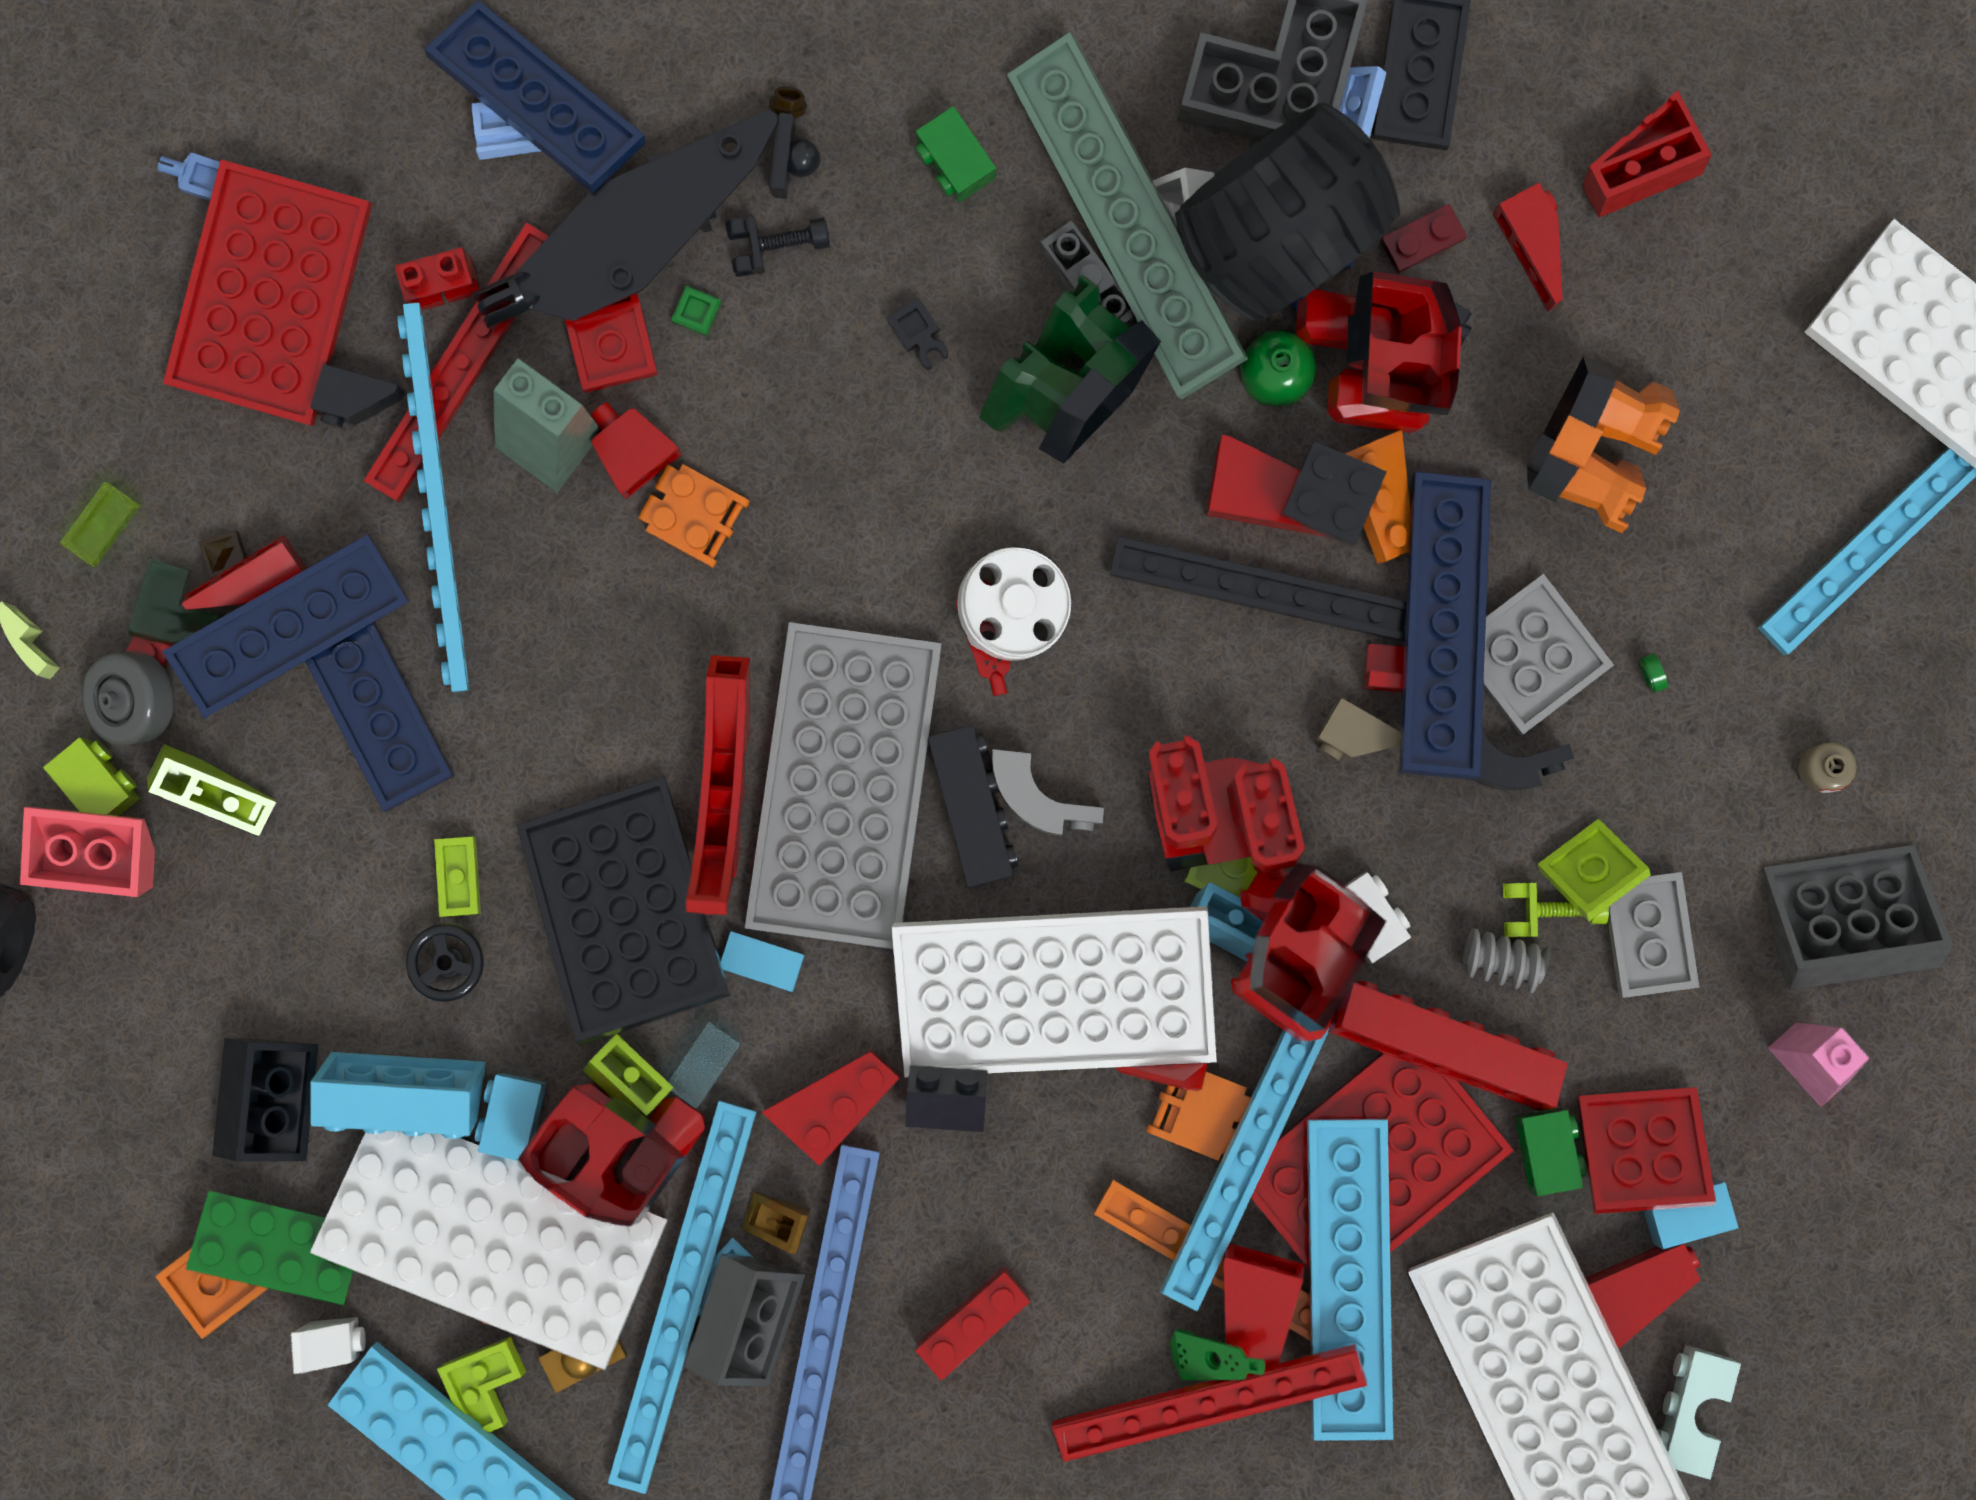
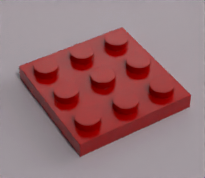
M1697 1087L1578 1096L1577 1104L1594 1214L1714 1206L1716 1197Z

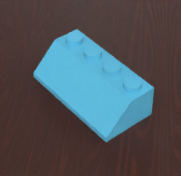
M331 1052L311 1080V1126L324 1127L328 1131H342L347 1128L363 1129L364 1132L369 1134L398 1131L407 1136H421L425 1133L442 1134L443 1137L449 1139L470 1136L478 1120L486 1062Z

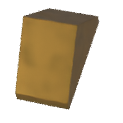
M753 1192L742 1230L788 1253L796 1254L811 1210Z

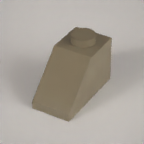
M1341 698L1336 701L1314 741L1321 744L1319 748L1321 753L1335 761H1339L1341 757L1348 760L1399 747L1401 732Z

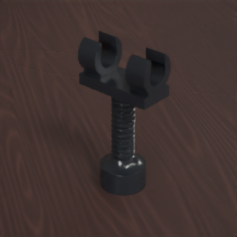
M754 216L747 217V219H733L725 223L729 240L751 238L753 256H740L732 259L735 277L765 273L762 256L765 250L780 249V247L784 248V246L786 248L788 246H795V244L802 245L803 243L812 244L815 250L830 248L825 217L811 219L809 226L805 230L801 229L800 231L799 229L797 231L794 230V232L790 231V233L783 232L782 234L779 233V235L775 234L774 236V234H771V236L764 237L759 236Z

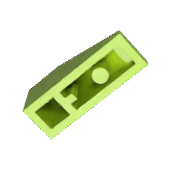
M163 744L147 776L148 792L258 836L276 803L275 799L202 759Z

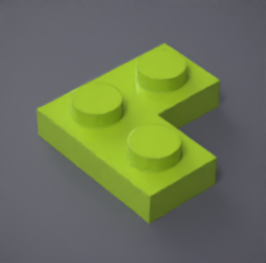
M511 1336L445 1362L437 1368L452 1404L465 1415H470L482 1425L481 1428L487 1433L504 1427L508 1422L494 1388L521 1378L527 1372Z

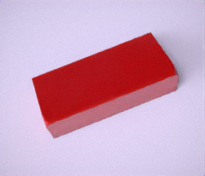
M1207 1063L1117 1067L1116 1070L1119 1071L1118 1073L1180 1089L1199 1091L1203 1087Z

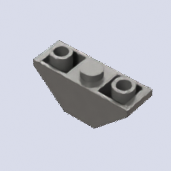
M1072 220L1040 242L1054 277L1063 292L1071 290L1074 292L1079 283V277L1085 275L1099 286L1101 303L1105 308L1125 323L1135 318L1115 278Z

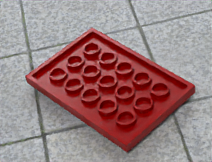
M221 159L163 384L314 426L317 413L310 406L323 364L329 366L331 364L373 203Z
M1381 1053L1279 1137L1251 1199L1309 1269L1307 1119L1388 1120L1390 1253L1514 1150L1457 1080Z

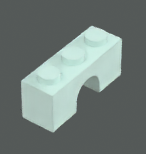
M1685 1345L1683 1354L1678 1353L1675 1358L1673 1375L1676 1376L1673 1392L1668 1391L1664 1399L1663 1413L1666 1415L1663 1430L1659 1429L1657 1431L1676 1470L1711 1480L1721 1441L1713 1435L1697 1429L1695 1412L1698 1406L1708 1399L1716 1398L1731 1402L1741 1364L1729 1357Z

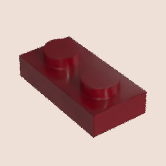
M1448 204L1382 237L1380 241L1397 274L1464 241L1467 236L1451 205Z

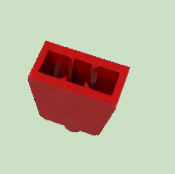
M606 402L596 408L590 415L602 430L591 440V443L617 490L625 500L662 472L667 465L672 464L682 456L675 443L634 408L619 416L612 406Z

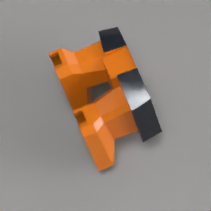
M1583 356L1529 459L1538 470L1536 471L1527 465L1529 490L1553 502L1558 497L1593 508L1597 511L1605 526L1623 533L1629 525L1623 521L1625 514H1632L1636 503L1642 502L1646 491L1640 467L1623 459L1609 462L1594 453L1593 450L1600 437L1604 436L1627 442L1656 455L1663 447V444L1657 441L1659 434L1662 436L1666 435L1671 422L1676 423L1680 412L1673 390L1653 381L1639 392H1636L1616 380L1612 364Z

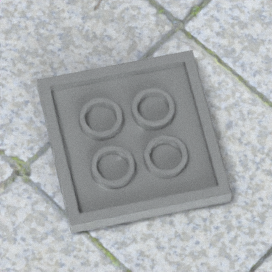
M1544 573L1486 616L1484 690L1519 735L1525 734L1614 666Z

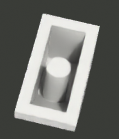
M358 1317L311 1321L292 1332L294 1374L352 1363L361 1357L360 1351L365 1349L366 1336L364 1328L358 1327Z

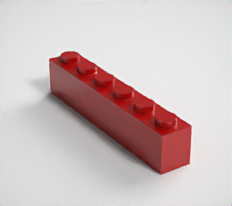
M1360 980L1352 983L1337 1008L1338 1012L1329 1027L1328 1033L1537 1111L1557 1107L1568 1065L1567 1062L1556 1059V1054L1548 1049L1539 1047L1529 1049L1521 1046L1520 1040L1516 1037L1506 1034L1492 1035L1484 1032L1485 1027L1479 1023L1472 1021H1462L1460 1023L1450 1019V1014L1444 1010L1428 1007L1427 1009L1413 1005L1414 1000L1407 996L1383 994L1378 992L1379 987L1375 984Z

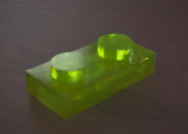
M105 481L63 537L60 544L89 565L96 567L141 505Z

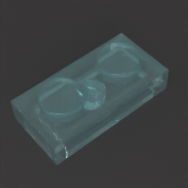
M708 1022L668 1081L674 1087L671 1092L694 1108H699L742 1043L712 1022Z

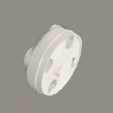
M1003 548L989 553L970 567L959 589L957 601L958 614L968 641L976 649H980L986 654L1002 660H1024L1046 651L1060 638L1069 620L1071 595L1064 575L1046 556L1026 548ZM981 567L989 568L994 573L995 581L992 586L986 585L981 581L979 575ZM1034 569H1041L1047 575L1048 581L1045 587L1035 583L1033 579ZM982 621L993 625L995 629L993 640H987L981 635L980 624ZM1036 622L1042 623L1048 631V637L1045 642L1038 640L1034 635L1033 627Z

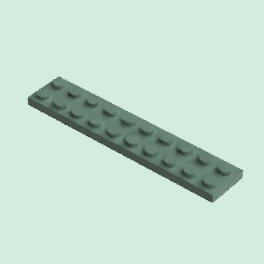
M1071 32L1067 33L1008 73L1007 76L1138 322L1143 320L1161 340L1154 353L1177 397L1184 399L1243 363L1248 357L1213 292L1204 283L1192 265L1182 244L1174 219L1076 37Z

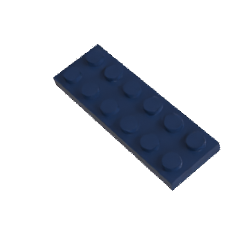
M479 0L424 48L426 56L592 193L646 143L643 133Z
M367 534L162 652L205 719L408 603L410 600L370 534Z
M375 621L305 661L383 812H388L455 776Z

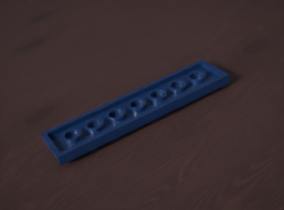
M1415 472L1412 476L1399 773L1477 780L1480 777L1490 479Z

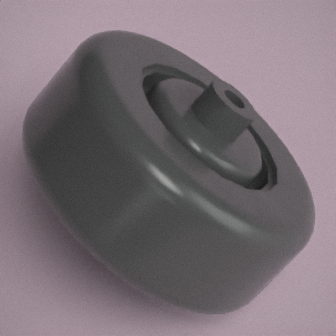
M140 651L116 652L100 657L89 668L83 683L82 702L86 718L97 735L111 744L126 746L150 742L166 730L173 715L174 691L169 675L154 657Z

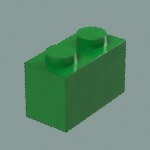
M954 106L916 130L917 145L914 146L915 152L925 166L932 164L939 175L935 177V180L946 197L953 195L959 204L996 179L995 165Z
M1559 1107L1514 1116L1529 1193L1535 1196H1543L1583 1188L1581 1177H1586V1166L1583 1156L1576 1153L1574 1139L1578 1138L1579 1132L1574 1115H1569L1568 1110Z

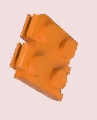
M682 464L680 470L667 465L655 486L657 491L665 494L663 500L650 495L638 519L648 524L645 530L647 533L714 568L717 562L714 560L725 538L732 536L734 531L731 528L742 508L748 507L750 501ZM732 502H735L736 505L734 506L726 523L722 525L721 522L725 517L728 509L730 508ZM717 531L719 535L708 555H705L704 552Z
M1207 1071L1202 1090L1193 1091L1178 1088L1176 1095L1172 1096L1175 1087L1168 1085L1166 1091H1161L1158 1099L1162 1100L1153 1124H1148L1146 1132L1219 1161L1221 1154H1225L1236 1129L1232 1128L1234 1121L1240 1122L1251 1097L1244 1095L1247 1088ZM1170 1103L1172 1106L1166 1117L1163 1129H1160L1163 1117Z

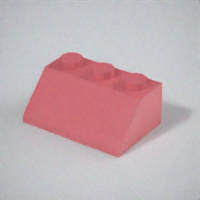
M30 806L24 807L20 885L138 897L153 888L155 848L145 819Z

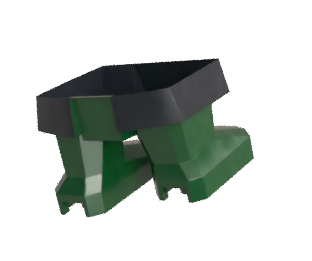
M1085 275L1079 277V283L1074 292L1072 290L1069 292L1064 291L1057 300L1036 346L1030 341H1026L1022 347L1023 351L1020 358L1015 357L1013 360L1009 358L1000 369L979 415L982 421L999 432L1006 430L1027 415L1046 432L1039 450L1063 464L1133 393L1161 342L1143 320L1130 327L1105 308L1101 303L1099 286ZM1074 354H1077L1086 363L1080 372H1076L1061 364Z

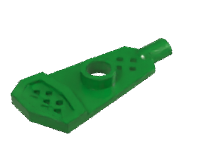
M1183 1329L1176 1330L1170 1340L1172 1361L1182 1380H1244L1248 1373L1262 1375L1265 1371L1264 1360L1247 1357L1241 1347L1194 1335L1192 1332ZM1214 1352L1219 1356L1221 1364L1214 1359Z

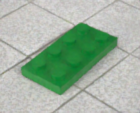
M208 1191L186 1266L188 1271L343 1306L353 1274L351 1269L310 1253L326 1218Z

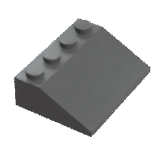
M1915 845L1764 867L1762 870L1777 957L1789 990L1940 968L1953 947Z

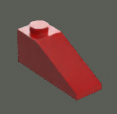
M1539 182L1500 203L1492 214L1546 310L1549 312L1563 300L1559 221L1556 212L1557 203L1553 195L1548 190L1544 191Z
M282 535L185 594L181 604L186 610L246 604L306 570L307 567L285 535Z

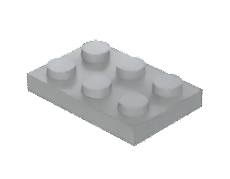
M1682 872L1649 876L1609 906L1608 928L1619 998L1700 988Z

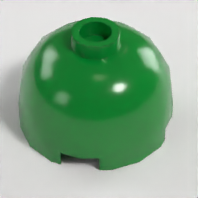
M1282 329L1267 331L1253 339L1244 352L1248 359L1240 364L1241 384L1248 395L1261 405L1274 407L1291 406L1301 400L1313 385L1316 373L1314 352L1309 344L1305 343L1295 332Z

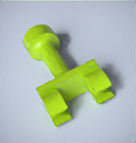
M1536 883L1503 884V898H1526V922H1504V936L1538 937V918L1540 916H1583L1569 901L1560 903L1537 902ZM1609 907L1589 921V923L1607 924Z

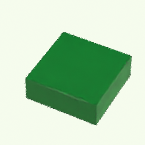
M685 286L671 321L674 324L708 337L722 301L689 286Z

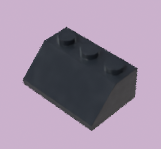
M224 1038L212 1156L232 1161H306L311 1120V1080L314 1078L316 1071L318 1044L265 1039Z

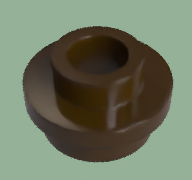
M779 87L775 90L774 95L770 97L769 108L776 113L777 117L780 113L793 114L795 120L806 113L807 103L804 100L805 95L802 91L793 87Z

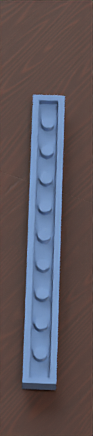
M847 1144L841 1145L771 1500H811L880 1156V1151Z

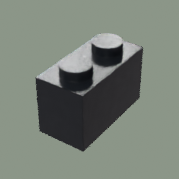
M910 1065L905 1127L984 1132L988 1071Z

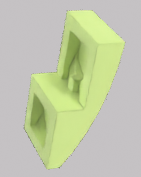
M1 601L0 623L10 644L23 662L37 676L51 679L60 667L32 643L41 634L42 630L14 605Z

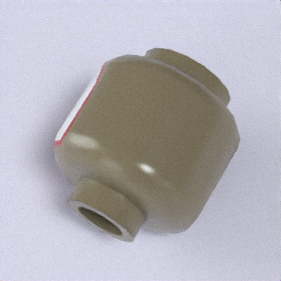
M1827 742L1808 748L1800 758L1798 770L1805 786L1815 792L1828 793L1841 791L1849 786L1855 778L1857 765L1854 755L1847 747L1840 743Z

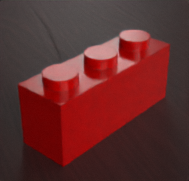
M1003 1266L917 1342L915 1352L942 1381L1031 1302L1030 1295Z

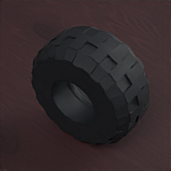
M0 884V997L12 987L23 969L35 933L36 923L35 906L28 896L21 890Z

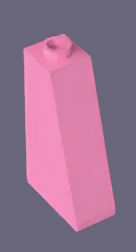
M1796 1022L1768 1047L1820 1107L1849 1083L1869 1059L1841 1027Z

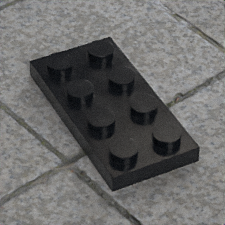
M1393 0L1383 62V70L1387 73L1375 115L1372 139L1447 151L1450 146L1471 0Z

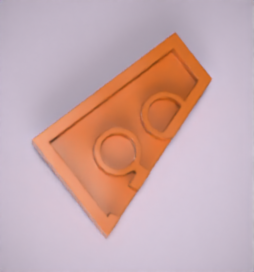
M1399 430L1344 453L1387 471L1363 526L1377 564L1387 562L1409 552L1411 509L1402 430Z

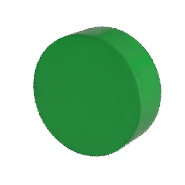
M1651 653L1641 657L1639 666L1649 690L1657 693L1667 689V678L1656 654Z

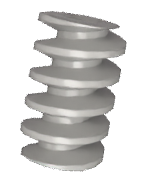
M1472 928L1465 943L1462 962L1468 965V977L1473 978L1480 968L1483 969L1484 981L1488 982L1495 972L1498 973V984L1503 986L1507 978L1511 976L1513 977L1514 989L1518 990L1523 981L1526 980L1528 981V992L1533 994L1538 985L1542 983L1550 959V948L1546 947L1541 952L1539 945L1532 943L1526 949L1524 941L1519 939L1510 945L1509 937L1504 935L1500 936L1495 942L1494 933L1487 931L1480 938L1479 930Z

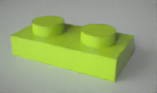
M476 837L434 839L439 917L481 914Z

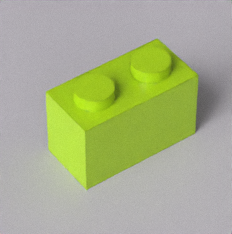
M79 737L43 767L79 812L120 816L140 799L133 790L137 787L135 781L123 769L117 771L109 761L113 757L111 752L97 739L93 742V740Z
M617 1033L582 1070L612 1099L616 1096L644 1117L674 1088Z

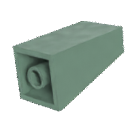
M518 358L494 389L495 448L557 493L592 447L591 440L601 432V429L582 404Z

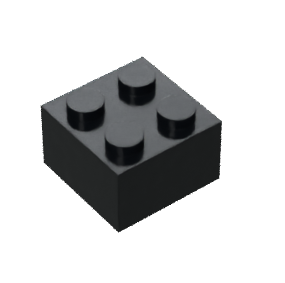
M1314 441L1310 444L1280 516L1347 545H1356L1387 471Z

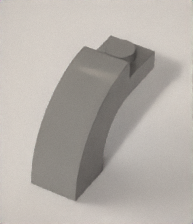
M993 750L992 766L997 788L1011 811L1026 824L1039 831L1062 836L1064 821L1071 822L1070 829L1093 831L1094 824L1101 825L1103 823L1104 808L1063 804L1046 797L1033 780L1030 767L1031 753Z

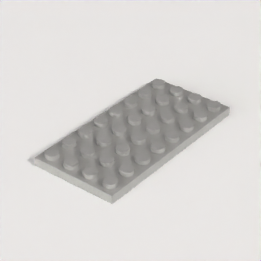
M789 622L745 921L746 929L893 949L892 925L893 923H903L942 643Z

